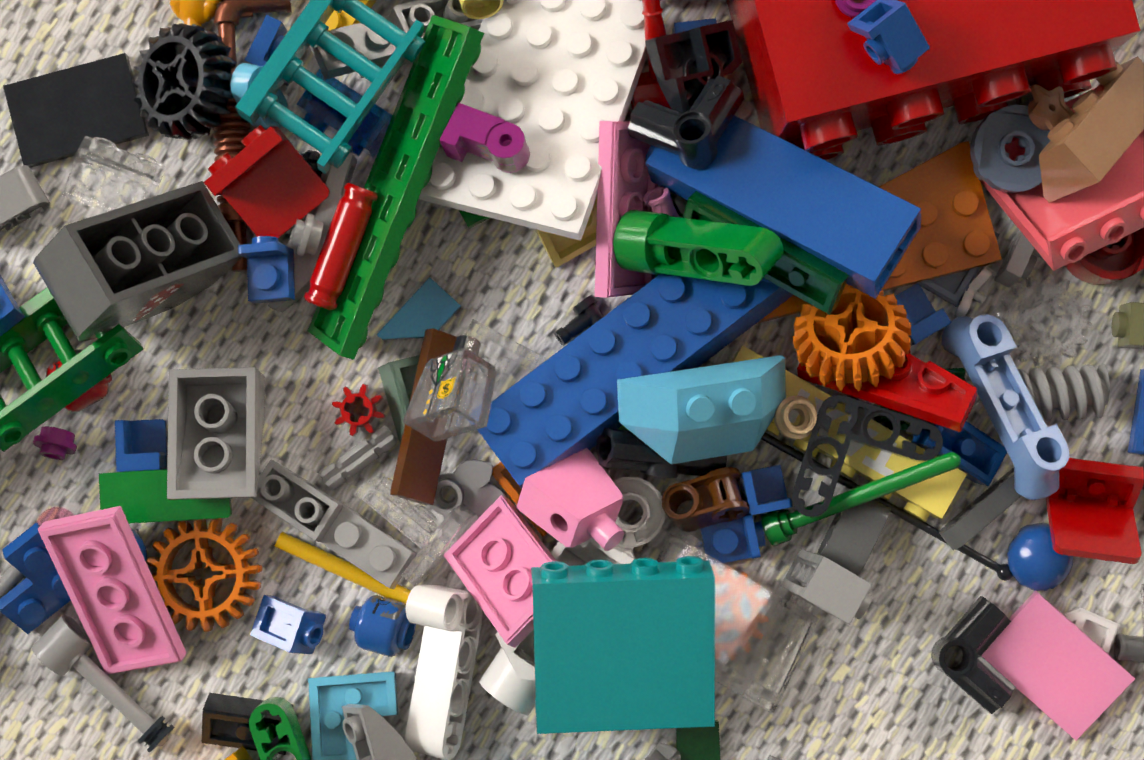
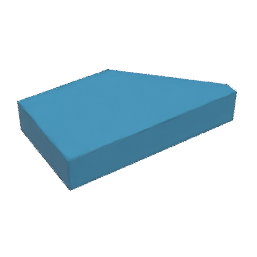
M429 277L379 331L377 336L382 340L424 338L426 329L434 328L440 330L461 308V305Z

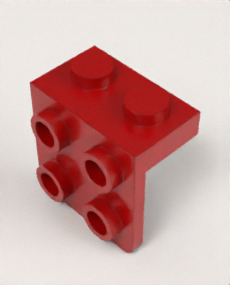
M260 125L242 139L241 142L245 148L232 158L229 153H226L208 168L212 175L203 183L214 196L222 195L257 237L273 236L280 238L295 225L297 219H303L326 200L330 190L278 126H270L265 130Z
M1069 458L1067 464L1059 470V489L1046 498L1053 550L1058 554L1128 564L1138 563L1142 552L1133 509L1144 485V467Z

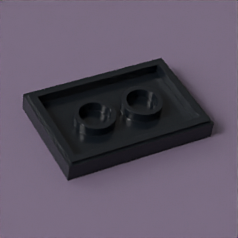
M126 53L3 85L23 166L27 165L31 168L149 136L145 118L139 116L141 106L133 101L138 92L137 88L132 85L135 80L129 57Z

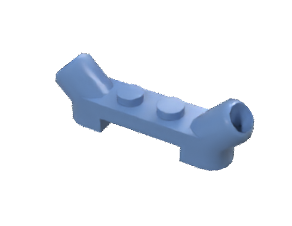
M988 314L979 315L974 319L964 316L952 320V323L947 325L943 331L942 346L944 350L960 358L971 382L977 388V393L1014 464V489L1018 494L1029 500L1047 498L1059 489V470L1067 464L1070 451L1058 425L1055 424L1047 427L1012 360L1010 353L1017 346L1010 332L1000 319Z

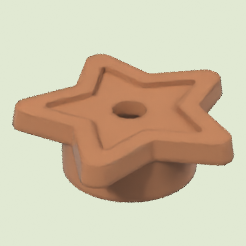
M1037 84L1030 87L1033 100L1028 105V115L1033 124L1039 129L1051 131L1061 121L1067 118L1070 119L1074 114L1064 102L1062 87L1058 86L1051 91Z

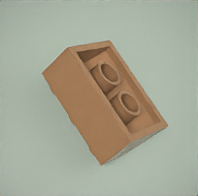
M1138 56L1121 65L1116 61L1117 69L1096 78L1100 84L1094 91L1086 92L1073 104L1072 109L1075 113L1070 119L1067 118L1061 121L1047 135L1050 142L1040 152L1039 162L1043 197L1049 203L1099 183L1143 131L1144 63Z

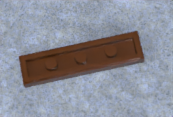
M434 328L425 330L390 491L392 496L423 505L434 504L468 340H466L463 350L453 351L457 336ZM453 353L447 364L453 363V365L449 366V371L446 366L441 375V378L444 376L441 381L456 377L453 389L447 397L439 399L437 394L441 381L434 393L435 385L430 377L433 373L430 372L431 362L433 360L432 370L436 369L432 375L436 382V360Z

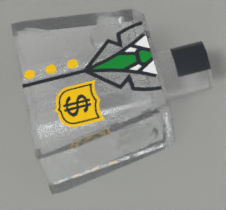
M460 335L456 338L452 352L430 359L427 362L404 416V424L435 442L487 427L496 369L492 364L478 356L481 343L471 336Z

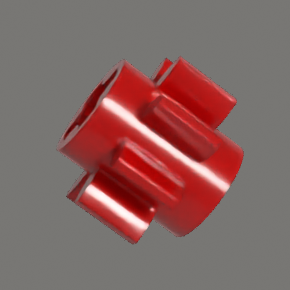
M362 384L359 393H353L350 388L345 386L343 391L346 398L343 402H332L335 408L340 409L342 415L334 423L336 425H343L346 422L351 424L349 430L351 436H356L359 427L363 426L366 431L373 434L375 430L371 423L375 417L379 419L386 418V415L378 412L376 404L380 403L383 397L376 395L369 398L367 396L369 389L366 384ZM362 398L364 399L363 406L369 408L368 416H360L358 422H354L355 415L348 412L350 404L357 405L359 399Z

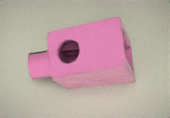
M585 448L525 478L516 508L565 547L573 548L593 538L605 551H609L621 542L625 534L615 523L623 503V495L589 449Z

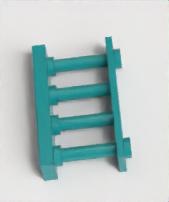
M310 0L235 108L239 116L253 125L259 117L263 119L270 117L321 152L322 155L317 161V166L324 174L328 172L331 166L338 169L352 149L347 143L406 59L412 63L426 43L421 38L424 32V24L416 19L406 33L359 0ZM334 10L338 13L346 12L397 47L383 68L328 32L329 26L325 23ZM309 46L313 48L321 47L372 82L358 104L303 67L304 62L300 59ZM284 81L289 84L294 81L347 117L333 139L278 102L279 97L275 94Z

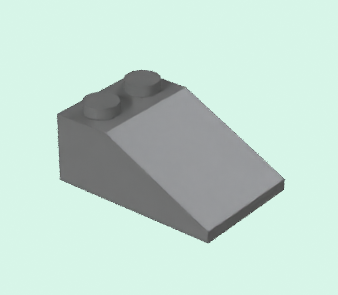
M256 367L169 370L168 500L256 498L265 418V376Z

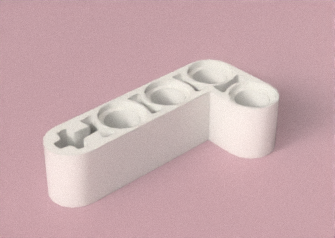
M417 585L411 590L406 603L408 621L424 626L405 742L414 752L445 760L453 759L460 748L484 613L469 591L440 585Z

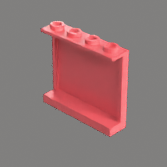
M1082 95L1065 102L1074 113L1075 111L1072 109V106ZM1144 129L1099 183L1050 203L1043 197L1042 182L1034 188L1019 193L998 191L990 187L985 181L980 180V182L1050 268L1055 271L1144 228ZM1013 137L1011 143L1005 144V152L1009 153V158L1015 161L1017 156L1025 154V148L1019 146V139Z

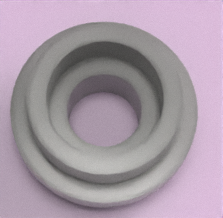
M308 213L305 221L297 219L290 244L298 246L296 251L298 256L303 257L304 253L315 255L324 222L314 220V215Z

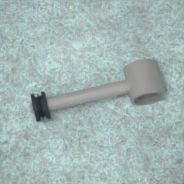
M62 615L32 646V651L48 669L61 676H64L74 667L143 733L138 742L141 744L144 741L146 743L144 746L148 744L149 748L147 751L149 753L157 746H163L168 741V734L175 727L172 724L167 727V723H163L165 720L163 716L155 721L86 655L92 647L86 631L73 618Z

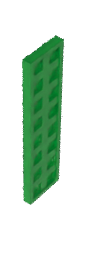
M432 15L423 37L426 43L413 62L364 186L365 189L377 193V200L373 201L372 214L344 290L336 301L338 306L333 311L317 306L307 330L339 356L354 360L358 349L364 345L367 339L368 324L374 309L380 305L383 299V286L390 269L396 265L399 259V246L406 229L412 225L415 219V206L421 191L431 179L432 164L438 149L442 146L439 139L455 107L463 99L465 81L471 66L477 62L480 56L481 41L485 33L472 27Z

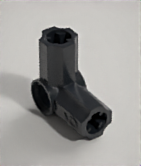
M717 76L715 79H709L691 109L684 113L645 100L643 103L638 102L631 113L628 133L634 139L679 155L681 162L689 168H704L715 160L718 153L717 142L744 101L743 91L736 87L731 80Z
M980 596L949 633L934 644L931 658L939 671L948 676L989 714H993L1011 698L1012 692L1016 687L981 655L1009 625L1011 620L985 597ZM957 645L962 649V661L956 667L948 668L944 660L945 653L949 648Z

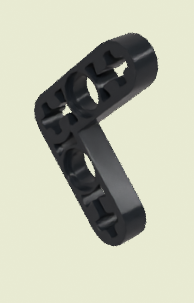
M831 396L822 403L819 409L817 421L812 430L793 488V505L805 517H817L827 511L851 441L916 462H925L936 457L941 451L943 445L941 432L931 423L847 396ZM838 403L845 405V413L851 416L849 422L842 421L839 425L837 435L846 436L843 444L832 437L817 436L820 428L827 432L829 431L832 418L825 414L827 409H835ZM882 416L889 419L892 423L893 433L887 440L876 441L868 434V423L874 417ZM900 422L909 424V428L905 432L907 434L918 436L922 430L929 432L928 438L930 441L935 442L934 448H926L923 454H918L915 452L916 445L906 440L902 441V449L894 447L893 444L900 434ZM829 444L835 448L838 459L833 467L822 469L815 465L812 459V452L818 445ZM806 469L819 476H832L829 486L821 481L818 495L824 497V502L822 505L815 504L812 510L805 509V501L799 498L800 491H808L813 481V478H804Z

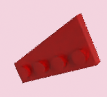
M910 350L909 354H905L903 367H894V374L891 379L880 375L877 387L869 381L862 382V387L858 392L853 383H847L842 391H840L834 380L823 386L958 432L962 431L977 399L976 387L931 361L926 363L911 355ZM799 363L797 367L799 378L823 386L819 375L810 378L809 373L806 371V366H801Z

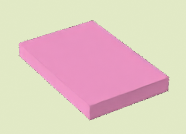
M501 495L444 554V557L505 643L516 648L534 630L531 567H541L542 564L556 561V559L510 499Z
M1034 591L1009 618L1011 620L1009 625L981 655L1076 741L1135 680L1131 673L1037 591Z

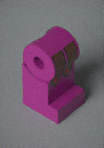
M458 103L439 139L447 157L463 162L468 152L493 161L497 169L506 173L518 172L523 169L530 158L529 147L520 127L461 103Z

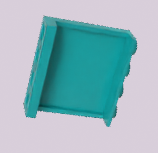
M694 556L681 557L676 562H658L651 558H639L633 560L630 564H613L607 560H592L586 563V565L568 566L564 562L552 561L542 564L541 567H531L537 734L715 727V576L709 560L703 561L701 558Z

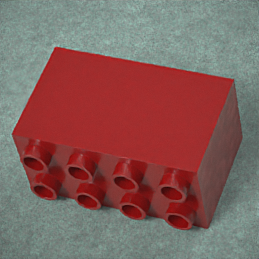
M726 0L731 20L734 23L742 61L761 129L825 161L843 154L842 144L857 138L858 130L872 127L876 144L878 146L888 145L925 133L927 131L925 123L944 115L943 108L954 106L958 123L968 124L981 121L985 116L1007 107V101L1031 92L1030 86L1035 84L1048 91L1058 86L1062 87L1064 99L1083 93L1092 88L1090 80L1109 74L1117 69L1113 52L1141 31L1132 0H898L906 3L930 49L918 57L917 63L911 69L895 74L889 65L884 63L879 65L872 60L863 45L867 40L866 37L850 30L847 23L853 18L842 13L837 7L835 0ZM852 0V1H854V2H856V3H862V2H864L865 0Z

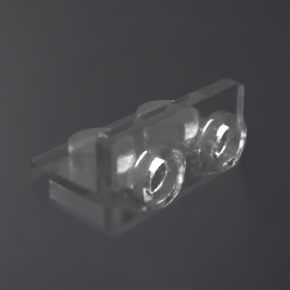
M85 136L76 153L62 196L108 212L156 196L166 167L159 164L156 159L143 153L133 154L117 148L113 142L105 138Z

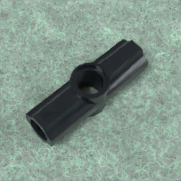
M604 428L602 435L597 439L596 453L599 458V465L611 469L640 470L644 474L665 478H678V474L703 476L716 469L725 468L727 463L726 455L670 464L628 430Z

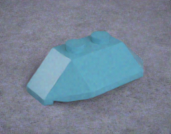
M778 355L618 379L619 422L670 464L753 451L773 420L778 406L786 398L785 357Z

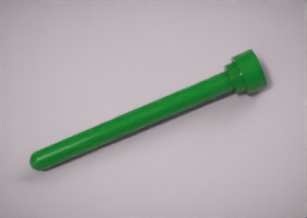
M949 452L833 496L827 511L817 517H805L798 511L790 512L788 509L767 512L761 516L763 530L773 546L788 542L792 539V535L797 534V529L954 470L961 463L960 456L955 452ZM823 500V501H820V502H818V503H815V504H820V505H822L823 502H824V500ZM812 504L804 508L807 510H812L815 504Z

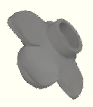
M468 460L461 463L453 473H443L439 476L434 504L430 505V507L438 514L443 515L447 531L457 539L501 495L508 498L503 490L494 484L488 483L493 472V465L488 462ZM443 487L454 489L456 493L454 500L447 501L442 497L441 491Z

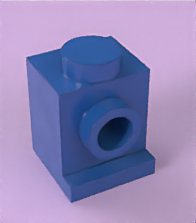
M876 0L847 23L851 31L866 37L867 40L863 45L872 60L879 65L882 63L889 65L895 74L911 69L917 63L918 57L930 49L906 3L898 0Z

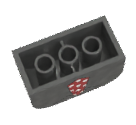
M203 181L65 225L35 257L33 264L77 339L83 342L103 336L118 324L126 327L182 304L213 285L243 256L238 255L239 241Z

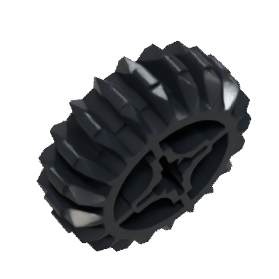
M180 23L173 24L171 28H160L159 37H149V49L139 51L143 58L141 65L134 66L139 75L138 80L133 82L132 85L139 90V93L133 101L142 106L139 116L148 120V127L160 132V134H164L168 138L191 140L197 139L198 136H209L211 128L221 127L220 115L231 113L227 103L229 99L234 98L230 87L231 71L237 64V62L228 57L231 48L222 43V37L218 36L215 32L205 30L203 26Z

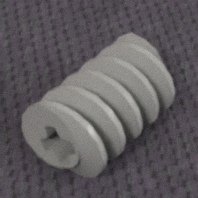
M1087 364L1082 366L1080 371L1071 365L1065 367L1063 372L1057 367H1050L1047 369L1046 374L1040 368H1033L1030 370L1029 375L1026 374L1025 370L1018 369L1038 410L1041 409L1045 421H1051L1053 410L1058 408L1063 420H1068L1072 407H1075L1080 419H1085L1088 406H1092L1097 418L1103 417L1110 393L1109 374L1105 364L1099 365L1097 370L1092 365Z

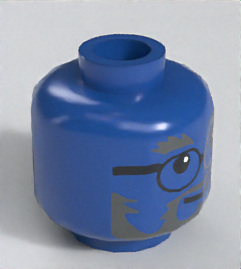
M373 595L362 606L357 605L354 608L350 617L349 629L354 631L355 642L361 649L393 657L401 649L407 650L415 634L416 624L408 621L405 603Z

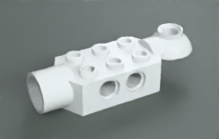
M622 477L614 480L613 482L623 495V501L635 500L643 509L641 517L635 522L623 521L618 514L615 523L625 533L621 542L613 549L605 551L593 538L573 548L565 547L558 541L550 553L556 561L564 562L568 566L586 565V563L592 560H607L613 564H630L636 559L632 551L634 547L650 542L660 532L665 521V512L662 508L660 492L650 482L639 477ZM534 630L516 648L507 645L497 631L495 635L502 648L479 680V683L498 701L512 710L528 716L535 707L536 698Z

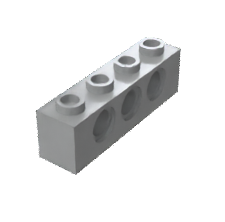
M803 549L799 551L780 585L849 625L854 617L857 619L863 617L873 598L868 593L873 584L830 559Z

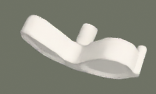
M988 266L981 270L980 274L969 284L968 290H965L960 304L954 311L955 317H964L972 299L981 304L985 301L986 297L977 290L991 275L995 277L997 272Z

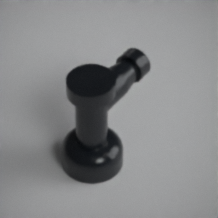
M593 294L573 308L577 315L564 328L561 327L554 332L556 339L561 345L565 346L572 338L582 334L604 317L595 305L598 301Z

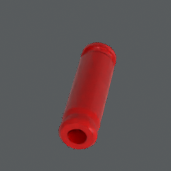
M347 183L344 186V196L338 202L310 278L309 291L305 292L304 295L305 301L332 311L338 306L336 301L344 290L372 214L373 201L377 200V193L351 183Z

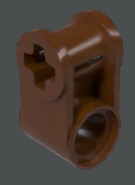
M733 467L716 469L706 475L675 483L666 489L661 499L665 514L678 529L685 532H692L714 524L740 519L746 516L750 510L748 503L743 501L739 488L740 471ZM690 500L694 501L689 512L677 514V509L681 503Z

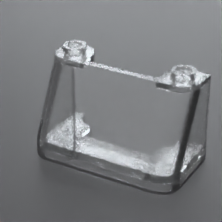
M681 530L678 537L668 533L654 558L658 562H676L678 558L685 556L699 557L703 561H710L715 576V682L773 714L785 693L819 619L812 614L816 606L795 594L791 596L789 601L702 552L700 549L704 542Z

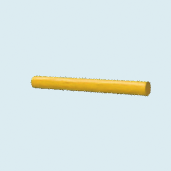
M285 532L280 533L275 544L276 548L383 597L407 603L411 590L399 584L396 585L395 589H389L352 563Z

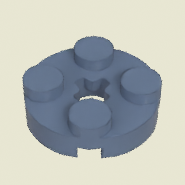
M1010 105L985 116L976 127L970 145V155L975 175L980 180L985 181L990 187L1006 193H1019L1034 188L1042 182L1039 154L1050 142V139L1047 137L1050 130H1041L1036 127L1028 115V106ZM1013 137L1018 138L1019 146L1025 148V154L1017 156L1015 161L1011 160L1009 153L1005 152V144L1011 143Z

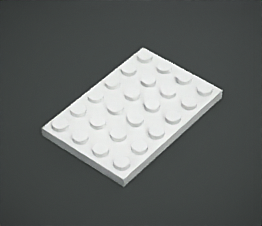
M503 0V6L498 13L482 20L479 31L485 34L481 41V53L477 62L471 66L464 84L465 93L460 103L520 127L529 147V161L518 172L506 173L497 169L493 161L468 152L463 162L451 159L446 156L441 146L432 164L431 179L427 186L422 189L419 199L581 241L597 197L602 167L598 164L599 121H624L647 58L644 15L642 14L643 2L640 0Z

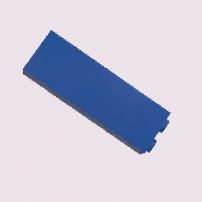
M735 115L717 142L718 153L715 160L704 168H689L681 162L679 155L653 145L650 146L646 154L645 164L651 182L664 188L667 187L670 192L686 200L695 191L703 194L849 275L846 284L875 299L921 228V208Z

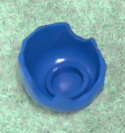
M1044 522L1022 527L1008 547L1007 558L1012 575L1020 585L1034 591L1054 589L1065 580L1073 566L1074 556L1061 555L1053 550L1050 526Z

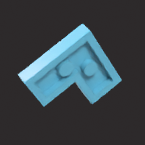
M394 671L308 678L313 760H357L353 745L348 741L343 730V720L345 717L342 706L347 704L368 705L381 716L398 715L396 672Z

